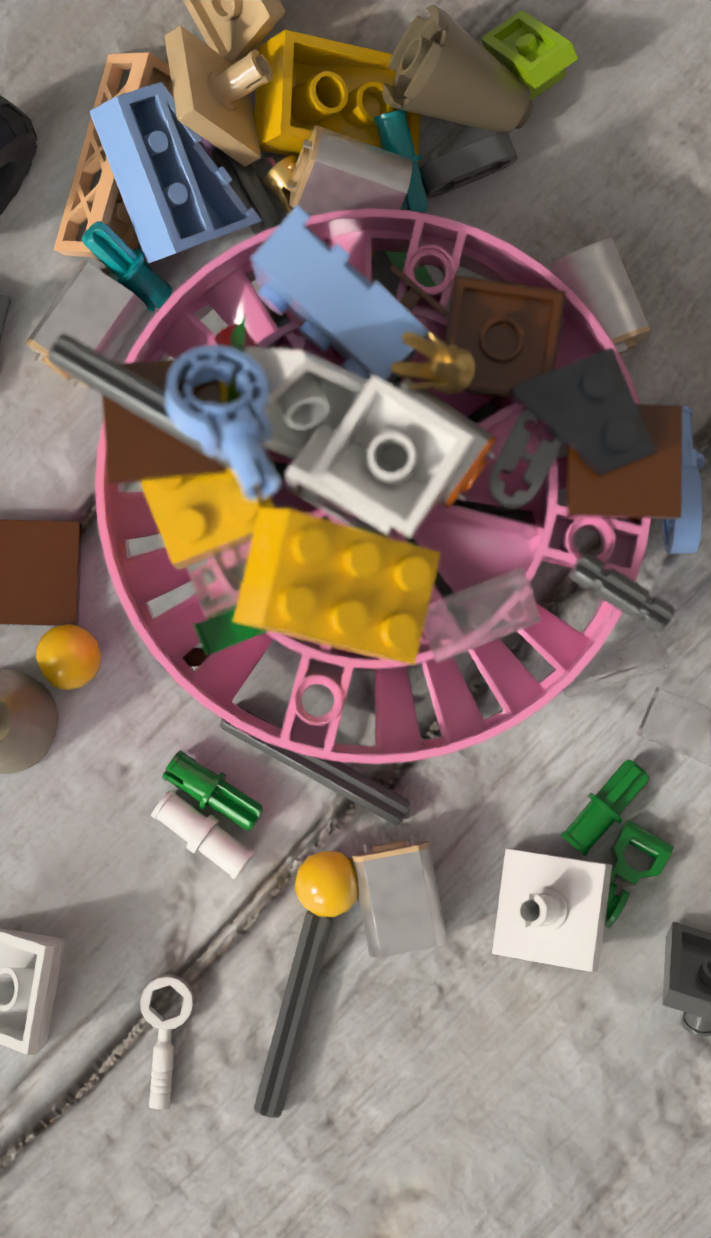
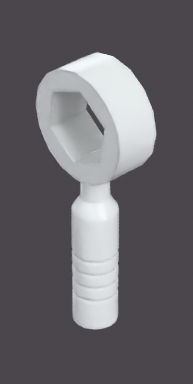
M171 974L160 975L151 980L143 990L140 999L141 1013L145 1020L153 1027L159 1028L158 1041L153 1046L149 1108L160 1110L170 1108L174 1046L171 1043L172 1029L184 1024L192 1013L194 1005L193 991L189 984L181 977ZM171 985L184 997L181 1013L163 1018L151 1007L154 990Z

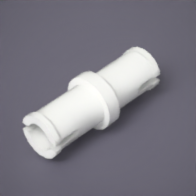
M173 789L164 795L151 814L154 819L157 818L187 841L186 848L194 854L200 851L230 874V877L234 880L240 875L255 854L252 849L249 850L218 826L219 819L212 814L206 817L178 796Z

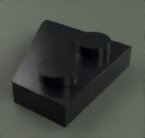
M612 348L515 385L508 391L511 399L519 406L521 404L525 405L548 426L546 430L562 444L571 446L578 453L579 459L599 477L648 458L656 453Z

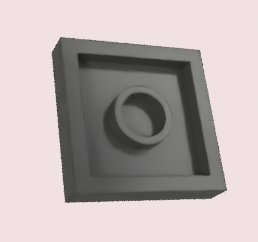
M672 922L665 944L662 1005L684 1012L681 1021L682 1025L691 1034L699 1037L711 1035V933Z

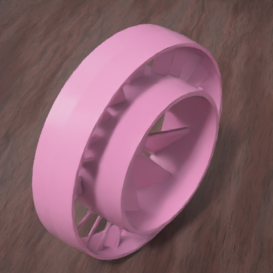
M358 209L309 216L310 219L305 226L329 247L332 248L334 244H339L350 255L347 262L371 283L372 251L407 253L402 273L446 310L448 309L452 294L454 277L457 275L459 266L493 281L566 291L555 370L612 348L635 404H640L631 377L616 347L592 312L553 273L513 245L478 228L457 221L406 210ZM278 226L233 246L203 266L180 286L152 317L132 347L125 363L167 360L169 356L178 359L182 354L194 348L217 345L215 342L216 335L201 321L212 309L228 326L239 323L245 315V326L250 336L260 348L301 350L341 368L346 360L330 346L323 352L309 342L299 331L303 323L288 310L285 313L290 323L278 328L262 300L257 295L251 283L256 280L251 257L277 229ZM433 265L443 273L444 280L435 287H425L417 282L414 273L421 266ZM401 280L395 298L398 302L410 290ZM422 299L412 310L411 314L429 332L445 343L448 317L444 318ZM430 336L427 337V340L434 342ZM418 351L409 362L429 363L430 358ZM400 376L398 388L407 377ZM411 378L418 384L431 382L422 379ZM433 387L425 388L465 417H469L488 402L497 410L476 423L497 438L490 451L496 457L492 460L486 456L484 460L488 464L468 492L463 490L460 494L466 498L465 501L501 506L493 500L489 493V475L517 419L528 408L523 404L519 406L512 399L466 392L449 394L435 390ZM104 419L97 449L95 494L97 523L104 558L116 593L133 627L152 655L172 678L197 701L236 728L267 743L303 755L339 762L381 764L416 761L449 754L484 742L516 726L547 705L580 674L598 653L617 624L622 611L600 598L591 619L582 633H580L522 593L534 577L541 561L572 568L577 558L581 555L575 548L574 535L577 530L582 528L591 529L600 537L601 550L595 557L605 563L604 568L607 570L614 568L636 582L645 555L651 519L621 518L620 521L612 518L566 517V506L558 505L557 497L558 489H566L567 456L555 457L544 481L532 500L521 508H513L527 511L526 522L455 505L447 509L437 502L414 532L412 537L420 547L441 552L437 571L473 618V620L461 627L434 584L415 665L382 660L268 631L211 654L194 670L183 658L201 642L193 623H200L236 608L241 583L234 570L247 563L252 541L180 570L172 564L166 547L131 557L128 540L160 534V531L144 492H125V483L111 484L108 481ZM540 419L535 425L526 422L524 426L531 433V437L524 450L534 455L537 447L543 440L553 442L554 436L546 430L548 426ZM263 447L269 461L289 466L294 461L290 457ZM519 459L511 474L503 472L499 474L498 478L505 482L503 492L506 495L512 497L517 490L527 493L529 486L522 481V478L529 465L528 463ZM280 479L281 484L279 488L270 495L275 509H290L318 518L326 516L332 522L348 526L287 491V484L284 479ZM396 529L392 531L389 537L409 543L404 534ZM211 571L217 579L216 583L155 618L148 604L149 601ZM501 617L554 667L539 683L490 628ZM273 640L301 655L283 729L248 713L232 702ZM464 645L503 709L486 719H483L451 653ZM421 664L441 732V737L422 741L407 669L408 667ZM353 670L375 671V746L334 743ZM314 685L328 687L334 696V705L331 711L321 717L309 715L304 710L302 704V697L305 691Z

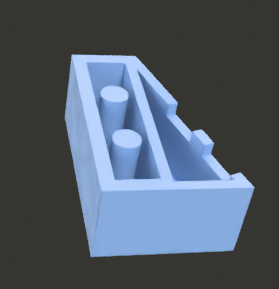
M162 82L115 96L89 111L147 264L262 221L253 207L247 209L229 184L232 178L224 167L217 168L199 143L202 137L177 120L174 98Z
M297 205L251 257L256 283L261 287L257 295L277 314L282 316L288 310L303 323L299 331L319 350L325 352L330 346L346 360L342 365L343 369L368 380L375 375L390 384L397 376L391 370L392 364L395 362H409L418 352L403 341V333L410 332L427 339L429 331L377 281L371 283L347 262L350 255L339 244L336 243L331 248L309 230L305 224L310 217Z

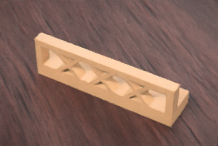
M149 52L108 54L93 109L115 96L159 82L164 84L174 98L169 64ZM123 70H130L127 84L118 92ZM91 117L53 250L67 256L92 257L100 261L83 242L76 241L79 226L86 218L88 219L86 230L94 222L100 221L106 224L131 250L137 248L139 241ZM102 169L99 183L91 190L93 176Z

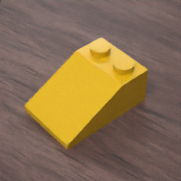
M290 30L280 32L257 47L259 55L263 54L273 72L272 81L255 89L254 118L260 151L298 158L303 148L304 139L309 141L315 125L382 149L377 125L373 117L399 110L386 104L382 94L384 82L393 86L396 72L388 68L393 54ZM406 111L415 154L418 155L420 114Z

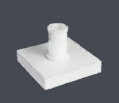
M505 849L492 954L589 972L599 971L612 864L518 849Z

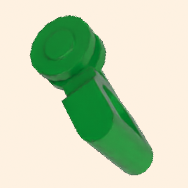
M629 819L623 825L610 848L614 862L611 870L604 925L608 929L620 916L630 894L625 889H622L615 895L617 885L612 882L614 877L630 886H635L641 878L658 876L661 874L674 849L673 845ZM628 844L653 858L646 871L638 872L627 865L623 853Z

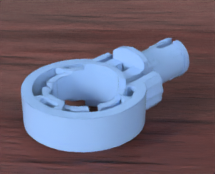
M220 345L194 348L182 354L171 366L165 394L167 414L181 432L190 438L200 441L208 457L215 456L218 447L219 458L230 462L242 487V493L247 500L255 501L258 499V494L254 488L255 485L258 486L262 498H266L273 494L281 484L278 474L275 473L261 445L266 443L273 433V426L265 412L269 397L267 376L253 358L237 349ZM233 376H236V389L241 393L242 397L230 404L220 405L207 402L205 405L199 400H195L191 390L196 384L209 382L213 379L222 380L230 384ZM185 380L181 399L177 388Z
M682 405L681 518L678 520L662 519L664 546L668 554H695L698 551L701 538L702 480L700 479L699 469L705 465L704 455L699 454L696 449H693L692 409Z

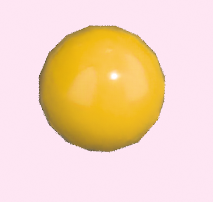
M66 624L53 627L41 636L36 646V660L42 674L53 687L71 690L81 688L95 678L101 667V651L97 639L86 628Z
M321 851L307 857L298 868L295 877V891L302 905L319 917H336L348 912L358 900L359 895L357 877L352 860L341 852Z

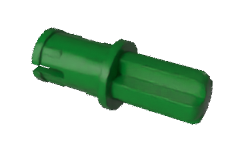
M179 750L174 755L162 775V779L179 787L199 801L201 809L205 810L209 806L244 830L250 831L263 814V807L260 803L225 781L226 774L221 772L217 775L196 762V760L185 754L182 750Z
M629 759L624 761L596 795L590 792L587 796L590 802L569 827L562 831L560 836L586 857L588 851L614 821L619 824L623 819L620 817V814L649 782V775L635 762Z

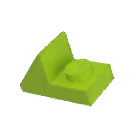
M520 10L480 38L483 46L529 87V100L531 101L562 80L566 75L565 68L578 60L571 41L523 10Z

